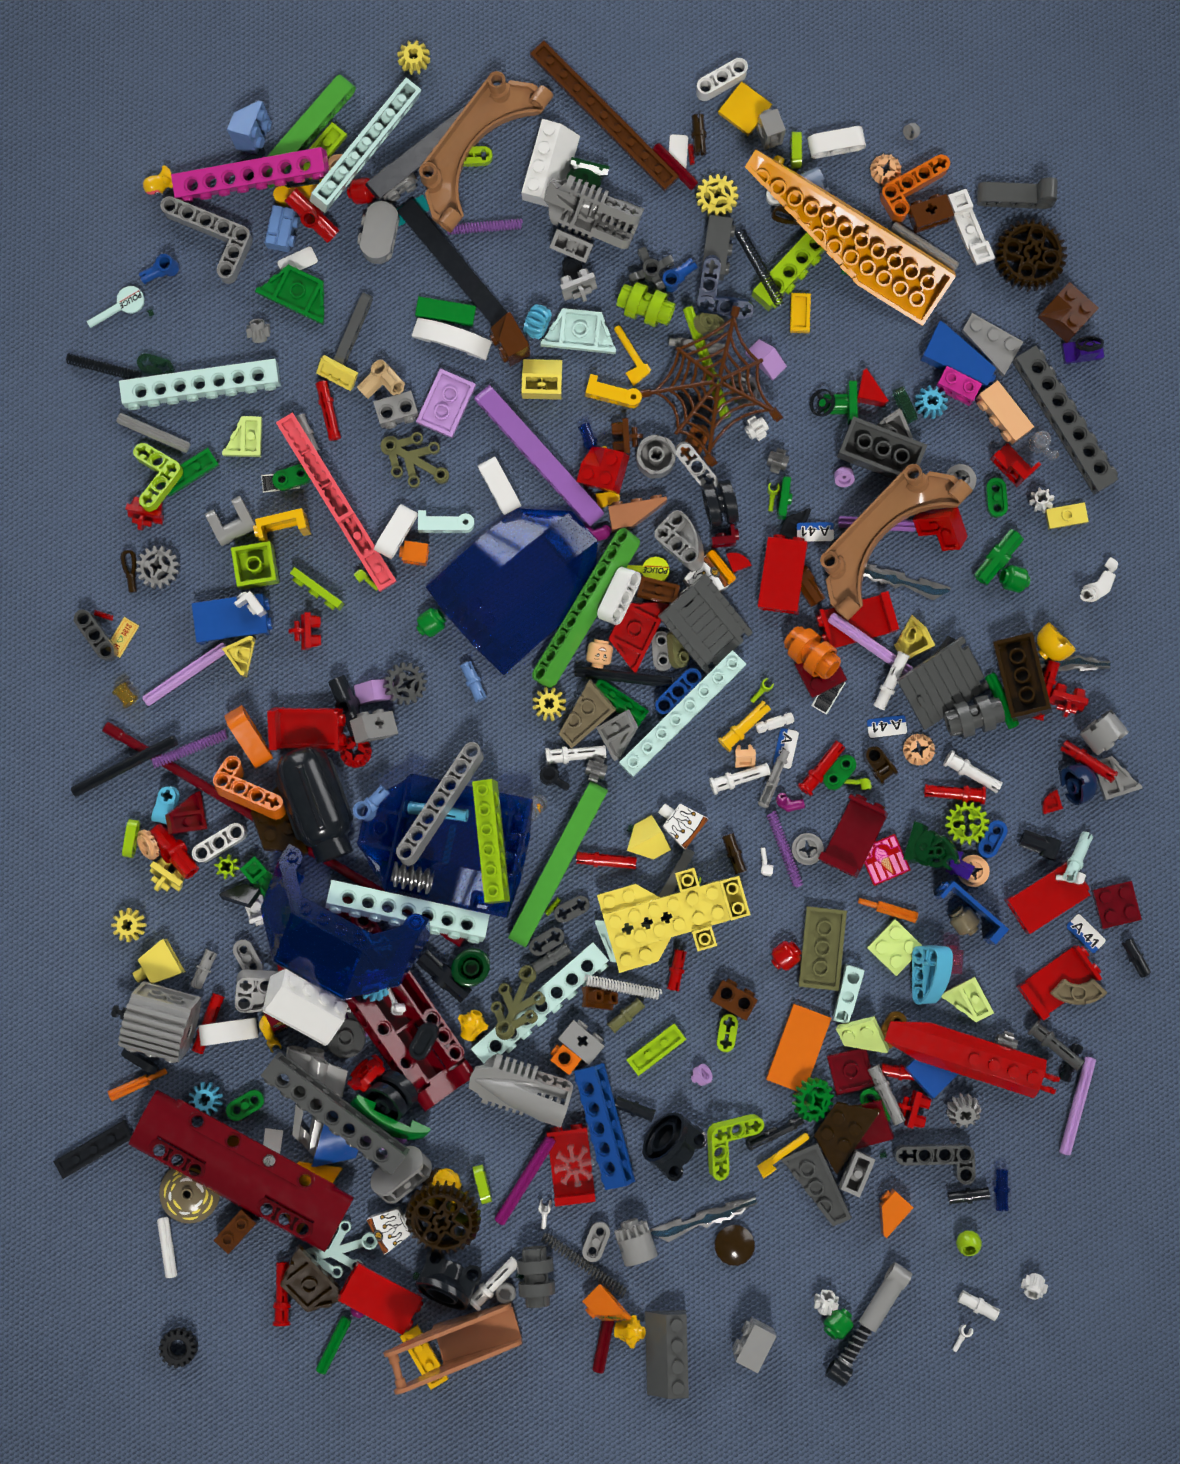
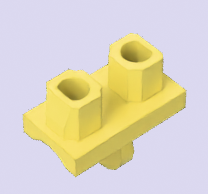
M162 857L157 862L153 861L150 865V872L154 874L151 881L156 884L154 890L158 892L163 888L168 891L171 886L179 892L183 887L184 878L177 869L173 874L167 871L171 863H166Z

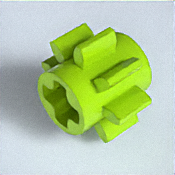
M229 854L227 859L220 856V863L214 864V866L219 868L216 874L220 875L223 873L224 879H227L228 875L236 877L234 872L240 870V867L236 866L239 860H231V855ZM225 862L231 863L230 871L224 870L226 867Z

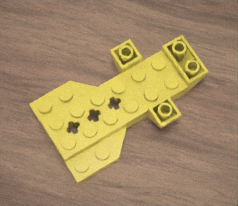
M695 868L675 873L680 892L664 897H659L637 884L598 894V901L619 973L658 962L671 937L692 932L697 951L717 946L712 925L750 915L740 877H731L700 886ZM664 912L672 914L668 923H665V920L661 921ZM645 917L653 921L650 924V928L642 927L641 925ZM625 923H629V926L633 925L630 934L622 931Z

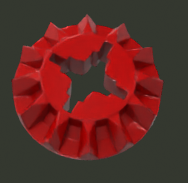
M354 736L346 739V745L340 750V757L347 766L359 768L368 763L372 750L368 742L358 743V750L364 754L356 755L353 760V754L347 750L354 749L357 745Z

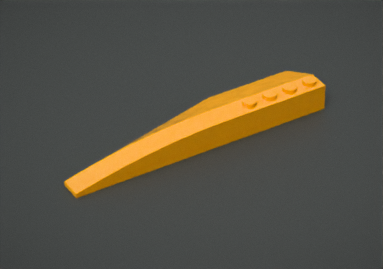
M755 149L745 168L760 184L770 192L859 287L923 326L956 277L955 271L826 190Z

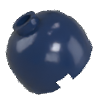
M1076 764L1062 769L1060 783L1062 787L1066 785L1068 793L1065 796L1074 805L1086 803L1097 793L1099 779L1097 774L1089 767Z

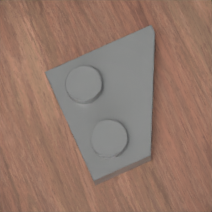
M630 710L596 727L614 761L621 758L638 729V725Z
M1113 756L1099 760L1118 772V775L1114 776L1115 780L1112 783L1097 774L1104 801L1142 789V785L1137 783Z

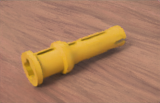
M761 701L737 726H731L730 731L725 736L717 739L724 749L730 752L739 740L742 741L744 739V734L771 710L768 705H765L764 701Z

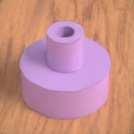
M845 466L836 470L834 473L836 485L839 487L852 485L855 480L853 470Z
M705 1064L695 1067L691 1076L692 1082H697L700 1086L710 1083L712 1081V1073L709 1067Z

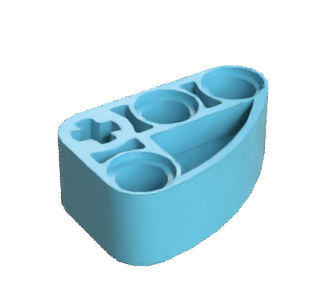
M927 945L916 946L913 949L912 998L916 1004L936 1003L946 990L953 965V953L949 947Z

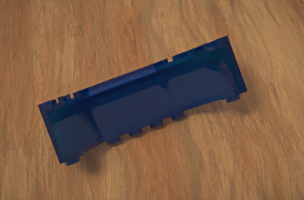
M288 844L278 859L260 908L273 962L343 1001L349 1000L351 997L363 994L368 995L389 987L400 986L431 936L430 919L414 913L406 918L401 927L375 934L362 929L302 896L300 885L304 880V875L300 874L298 869L301 867L303 855L298 848Z

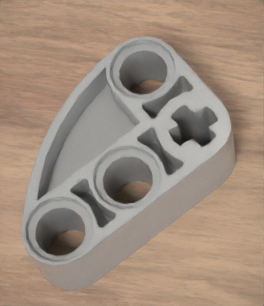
M673 511L656 528L655 538L667 552L691 571H698L704 564V549L701 537L692 522L682 511Z
M241 970L236 978L235 1008L242 1013L263 1011L268 985H263L262 982L269 981L270 976L280 971ZM246 998L249 1001L241 1002L240 999Z

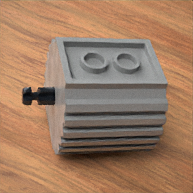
M143 981L132 992L126 1008L123 1007L122 1010H119L118 1005H114L112 1008L111 1016L116 1018L117 1015H120V1019H122L118 1045L130 1052L138 1051L145 1053L148 1057H160L170 1063H179L193 1042L201 1011V997Z

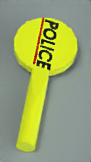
M660 557L647 559L643 566L628 565L626 567L642 573L644 577L665 581L669 575V565Z

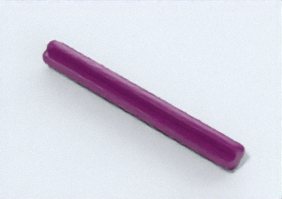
M547 1135L544 1137L497 1213L495 1221L498 1224L505 1225L554 1146L556 1141L553 1137H547Z

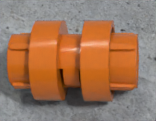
M795 627L784 640L785 648L788 649V656L798 664L805 662L803 668L813 677L830 678L841 664L840 657L836 655L837 649L827 641L820 643L821 636L812 628Z

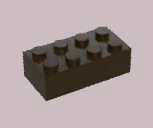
M1033 632L993 641L1012 721L1015 722L1053 713Z

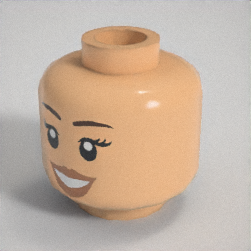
M594 639V642L588 644L586 660L592 663L591 667L603 669L604 665L611 663L613 647L609 645V641Z

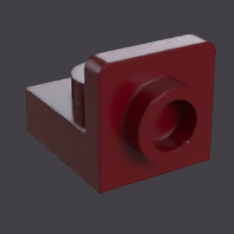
M734 524L729 526L730 535L718 533L715 534V537L711 538V549L733 547L736 545V541L739 540V531L735 529Z

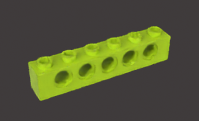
M808 233L769 272L775 284L779 286L782 296L785 293L789 295L796 287L794 285L798 279L802 281L809 273V267L811 265L815 267L822 259L821 255L825 250L820 245L818 249H812L809 244L817 242ZM803 257L806 259V262L799 263L796 258ZM790 271L793 273V276L788 278L783 272ZM760 282L752 291L751 296L768 312L772 307L776 309L778 306L774 305L764 285Z
M493 779L473 781L484 903L510 902L498 781Z

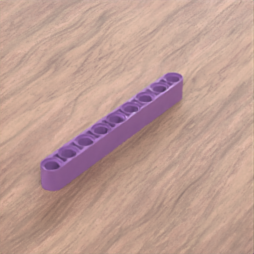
M490 385L474 397L484 412L587 526H592L604 515L603 510Z

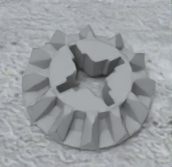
M954 465L946 473L954 475L956 478L957 475L960 478L967 476L964 481L972 490L976 485V474L967 465Z
M811 833L799 835L792 843V854L795 860L804 865L817 863L821 852H824L821 839ZM805 840H807L810 847H816V849L810 851V858H808L806 852L799 851V849L805 847Z

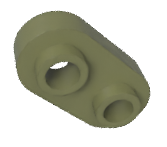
M701 313L695 316L693 321L697 332L703 335L709 334L725 323L719 315ZM724 328L718 331L717 333L713 334L712 336H716L724 331Z
M669 631L667 634L669 662L676 669L683 668L689 662V654Z

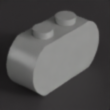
M378 201L371 204L367 208L366 214L362 216L361 225L363 226V231L358 235L357 244L360 245L365 259L374 264L385 263L393 255L400 219L396 208L388 202Z
M406 1146L410 1150L392 1175L383 1172L380 1168L373 1172L370 1180L371 1188L385 1202H398L429 1178L432 1164L430 1159L419 1148Z

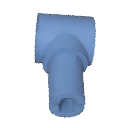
M380 785L370 797H366L364 801L357 802L354 805V816L364 821H371L376 816L379 804L390 792ZM367 806L368 812L363 816L362 809Z

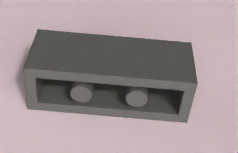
M710 215L703 262L709 255L717 256L721 261L719 280L723 281L724 275L729 274L730 263H726L727 255L731 256L733 244H729L730 237H734L736 225H732L733 218ZM711 260L709 264H706L709 265L710 269L709 274L704 273V275H713V268L718 266L714 263L715 261Z

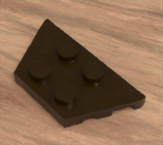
M276 787L272 792L281 796L278 787ZM254 810L251 811V817L264 851L292 852L308 855L306 846L295 837L287 812L283 818L275 820Z
M836 1102L814 1137L835 1173H839L880 1113V1109L865 1108L855 1104L848 1105L843 1102Z
M299 1244L280 1281V1286L306 1312L315 1311L318 1308L332 1307L333 1303L339 1302L337 1297L342 1288Z

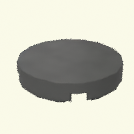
M345 1018L343 1024L327 1045V1048L339 1058L354 1057L362 1051L366 1043V1033L358 1021L352 1018Z

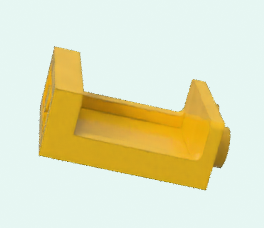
M302 508L255 519L256 525L253 526L255 536L262 542L268 541L267 533L298 526L303 536L311 534L307 515Z

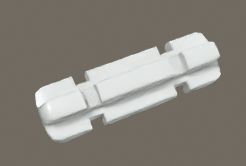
M787 713L783 716L780 715L765 720L766 722H758L755 724L758 733H763L767 729L772 730L782 727L784 724H791L794 722L793 714Z

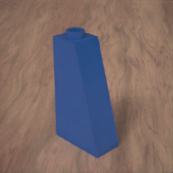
M939 321L920 361L942 371L949 366L982 383L980 388L983 390L988 385L991 386L996 378V375L993 374L996 367L944 322Z

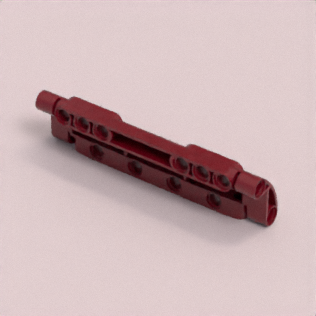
M349 896L342 898L346 904L353 902V899ZM326 909L300 928L349 923L351 930L378 967V971L385 970L384 976H390L387 982L392 984L390 988L397 1003L405 1004L406 1011L403 1012V1015H393L391 1013L392 1003L389 995L383 996L381 1001L375 1000L370 1002L369 996L363 999L364 993H358V989L361 988L356 985V982L360 980L359 974L364 973V970L367 968L372 970L375 966L353 934L350 938L351 947L354 949L353 963L338 964L339 968H335L333 965L321 966L389 1067L411 1081L418 1093L417 1101L423 1110L427 1111L458 1087L468 1082L474 1069L464 1058L463 1047L377 922L369 920V917L361 916L359 919H362L364 925H361L358 922V918L349 916V913L342 911L341 913H333ZM369 935L374 936L376 942L371 941ZM381 951L387 955V959L381 956ZM355 994L361 997V1001L356 1000ZM426 1018H430L438 1026L439 1034L444 1038V1042L437 1038L433 1049L446 1068H444L433 1050L423 1060H416L409 1053V1046L418 1031L416 1025L420 1027L427 1022ZM378 1027L383 1029L384 1035L378 1032ZM450 1051L455 1054V1059L450 1056ZM401 1060L406 1063L407 1068L401 1066Z
M157 1090L152 1096L128 1145L152 1157L161 1164L323 1252L328 1248L354 1199L353 1196L338 1189L330 1181L180 1099L176 1100L160 1090ZM194 1118H202L204 1120L203 1124L200 1127H194L192 1125ZM237 1137L239 1144L235 1147L229 1146V1138ZM156 1147H165V1153L162 1156H156L154 1154ZM175 1156L183 1157V1163L179 1166H174L172 1159ZM272 1156L275 1159L274 1165L269 1167L264 1165L265 1157ZM197 1165L201 1167L199 1175L193 1176L190 1174L192 1166ZM302 1176H308L311 1179V1183L308 1186H302L299 1183V1179ZM268 1204L272 1206V1213L263 1215L261 1213L263 1205ZM283 1214H287L291 1218L287 1225L279 1223V1217ZM300 1224H305L308 1227V1232L304 1235H300L296 1231Z

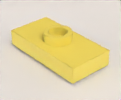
M325 355L321 357L316 374L349 391L354 388L358 372Z
M1085 502L1045 510L1048 530L1089 522Z

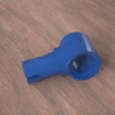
M161 254L157 257L153 266L140 272L139 276L144 284L165 275L175 276L179 271V264L169 255Z
M691 258L680 267L667 270L663 274L662 281L666 287L665 291H676L679 284L685 280V277L698 268ZM674 278L676 283L668 284L666 279Z

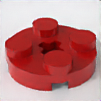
M372 1055L373 1059L370 1061L364 1059L351 1072L352 1080H348L347 1084L354 1091L361 1090L365 1092L371 1086V1082L384 1073L383 1061L377 1055Z

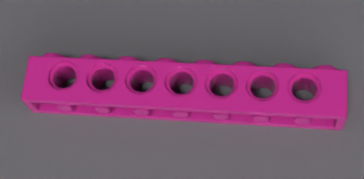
M322 147L175 173L171 174L174 198L190 203L195 198L207 200L211 199L212 195L217 194L219 196L231 195L230 192L234 191L246 193L251 188L263 190L267 189L268 185L273 184L275 186L287 185L286 182L302 183L305 182L306 178H312L313 180L323 179L324 175L329 172L327 151ZM310 161V168L304 171V164ZM291 165L290 173L285 174V168ZM272 168V175L266 177L267 170ZM250 172H253V173H254L253 179L250 180V181H248V179H247L248 174H249ZM235 175V181L229 184V178ZM216 178V185L211 188L210 183ZM197 182L198 187L196 190L193 191L192 185L193 183Z

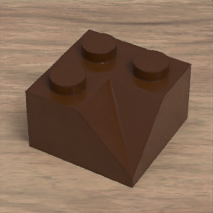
M1069 282L1038 318L1068 343L1099 307Z
M511 312L506 313L490 328L492 335L489 337L494 346L498 345L502 361L504 363L508 362L511 367L531 355L530 346Z

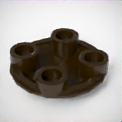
M741 1225L724 1227L715 1237V1251L722 1262L738 1266L746 1263L752 1257L755 1248L753 1236Z

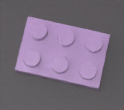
M440 369L416 423L453 438L476 388V384Z

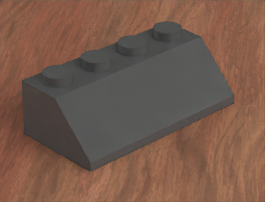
M853 416L837 458L895 480L908 465L917 464L920 466L927 444ZM912 473L909 478L914 479L916 473Z
M686 1310L645 1311L647 1395L667 1399L689 1398Z

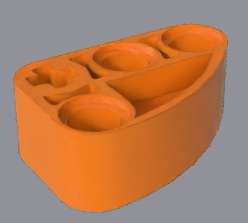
M242 705L224 715L229 729L255 768L273 759L264 739Z

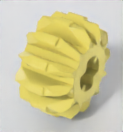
M408 40V46L401 45L402 51H399L397 54L400 58L398 64L402 66L404 72L409 70V73L412 75L414 71H417L420 75V69L426 70V64L430 63V58L428 57L430 52L428 49H425L424 43L419 45L416 40L414 44H411Z
M546 687L544 688L545 695L538 691L537 694L540 699L533 698L535 703H539L533 706V710L540 709L536 715L539 717L544 713V721L547 720L548 715H550L551 721H554L553 714H556L559 718L562 716L558 709L566 710V707L559 705L566 703V699L558 700L562 696V692L555 696L556 689L552 688L551 693H548V688ZM546 700H549V702L550 700L554 701L552 709L550 707L548 709L545 708Z
M127 908L126 913L120 910V917H113L114 920L118 921L111 924V927H117L113 934H120V941L125 939V937L126 942H131L132 938L139 940L138 934L144 935L145 933L140 928L147 926L146 923L140 922L144 920V915L138 917L139 910H135L132 913L131 908ZM127 922H132V923H133V924L130 926L131 929H126L125 926H127V924H128Z

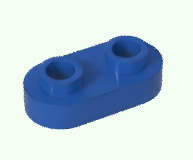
M996 820L988 824L989 831H984L985 838H981L977 844V852L981 857L991 858L997 854L1008 832L1004 822ZM994 827H997L999 829V833L997 835L993 833ZM986 844L990 846L988 852L984 851V845Z

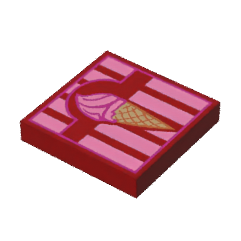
M895 834L876 841L864 863L873 886L911 871L907 861L903 860L904 853Z

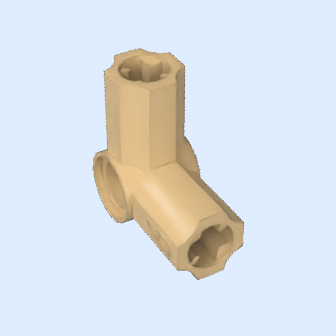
M384 360L374 362L371 367V373L357 386L359 391L368 399L382 385L393 396L396 394L400 395L404 391L405 383Z

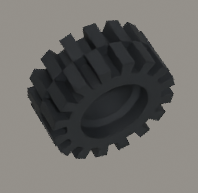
M178 1327L174 1330L172 1329L160 1341L159 1350L161 1352L159 1355L164 1358L162 1361L164 1363L167 1362L170 1367L172 1365L174 1368L184 1367L192 1361L198 1351V1342L195 1340L196 1336L191 1334L192 1331H186L187 1328L180 1329ZM181 1340L185 1343L186 1351L184 1354L176 1355L172 1352L171 1344L173 1341Z

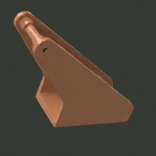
M512 1302L436 1323L431 1330L383 1352L384 1357H388L389 1363L392 1365L396 1379L394 1393L397 1395L521 1345L523 1340ZM437 1339L443 1364L406 1383L405 1377L402 1376L398 1354Z

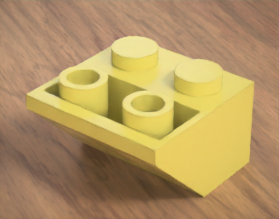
M523 359L522 399H562V360Z

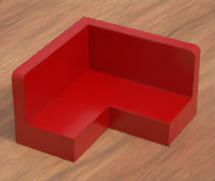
M1006 444L990 458L1016 487L1023 483L1041 465L1038 462L1031 468L1009 444Z
M958 507L920 512L913 519L918 536L937 535L942 551L960 550L968 537Z

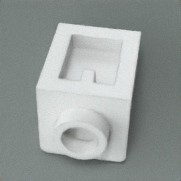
M251 591L241 593L237 596V601L234 602L238 608L249 603L247 608L253 615L257 614L259 617H262L267 613Z
M262 894L259 895L251 908L245 907L250 924L255 923L256 926L267 923V918L271 917Z

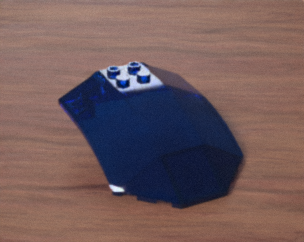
M517 508L466 549L426 588L447 617L470 643L495 668L505 675L561 625L597 565L598 540L572 511Z
M412 773L399 784L389 788L390 794L379 804L375 818L371 821L362 820L357 841L358 847L364 853L368 860L367 862L379 878L385 892L508 918L521 882L530 841L533 799L499 792L510 902L489 904L484 903L473 787L466 785L453 805L454 808L469 809L468 821L444 819L417 862L413 864L414 871L418 867H422V873H424L426 868L430 869V875L434 871L432 886L428 894H425V888H422L420 893L417 892V886L410 891L409 884L404 889L401 888V883L394 887L393 881L390 882L394 863L398 862L399 868L403 864L397 857L396 849L418 817L416 814H408V803L412 801L426 804L441 780ZM450 784L447 790L454 789L456 784ZM439 801L436 805L442 806L445 801ZM365 806L363 816H365L368 812L367 806ZM427 818L425 823H431L434 818ZM423 834L416 835L414 840H420ZM406 851L403 854V857H409L411 855V851Z

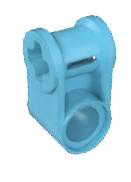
M169 786L159 790L151 821L167 825L165 815L178 805L180 798L177 788ZM170 792L173 797L168 799L165 793Z

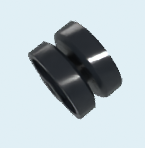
M729 479L719 481L717 486L718 494L712 484L701 487L704 507L711 528L722 525V513L728 524L739 522L737 500Z
M385 1070L377 1079V1082H374L366 1091V1098L376 1103L375 1111L399 1122L407 1113V1110L418 1100V1093L411 1081L404 1075L394 1070Z

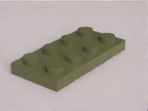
M806 906L799 987L839 991L847 911Z

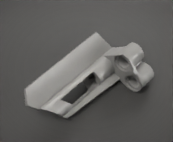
M287 1047V1058L339 1097H343L347 1070L328 1063L324 1059V1050L320 1048ZM298 1086L300 1093H306L303 1087ZM314 1099L316 1105H322L319 1099ZM296 1105L292 1135L314 1156L323 1123L317 1122L312 1116L308 1133L301 1126L303 1110Z

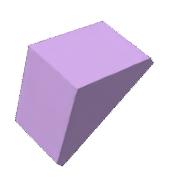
M760 339L749 349L757 359H763V362L759 364V368L772 381L787 367L776 349ZM745 352V354L754 362L755 360L747 352Z
M384 679L370 680L354 685L355 696L359 699L361 705L390 700L392 695H385L388 688H383V685L387 684V681Z

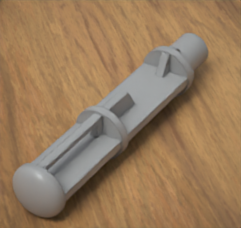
M682 337L677 339L670 338L669 346L681 347L693 342V339ZM715 343L708 347V351L713 354L725 347V344ZM694 344L692 346L685 348V350L694 351L696 350V346Z
M782 749L780 756L776 758L775 765L758 801L759 806L763 808L769 807L784 764L788 763L789 751Z

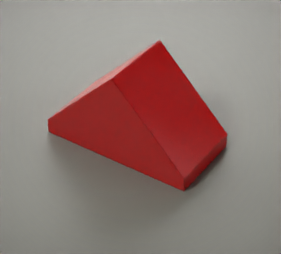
M866 368L861 374L857 402L878 407L886 406L889 400Z

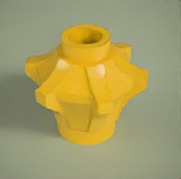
M471 1010V1012H467L465 1015L459 1014L458 1016L461 1024L460 1036L467 1041H475L482 1031L488 1029L489 1025L484 1022L485 1018L482 1017V1013L478 1010Z
M632 1315L630 1320L616 1322L614 1327L615 1338H620L630 1348H635L636 1343L640 1339L645 1338L646 1329L641 1326L640 1320H637V1315Z

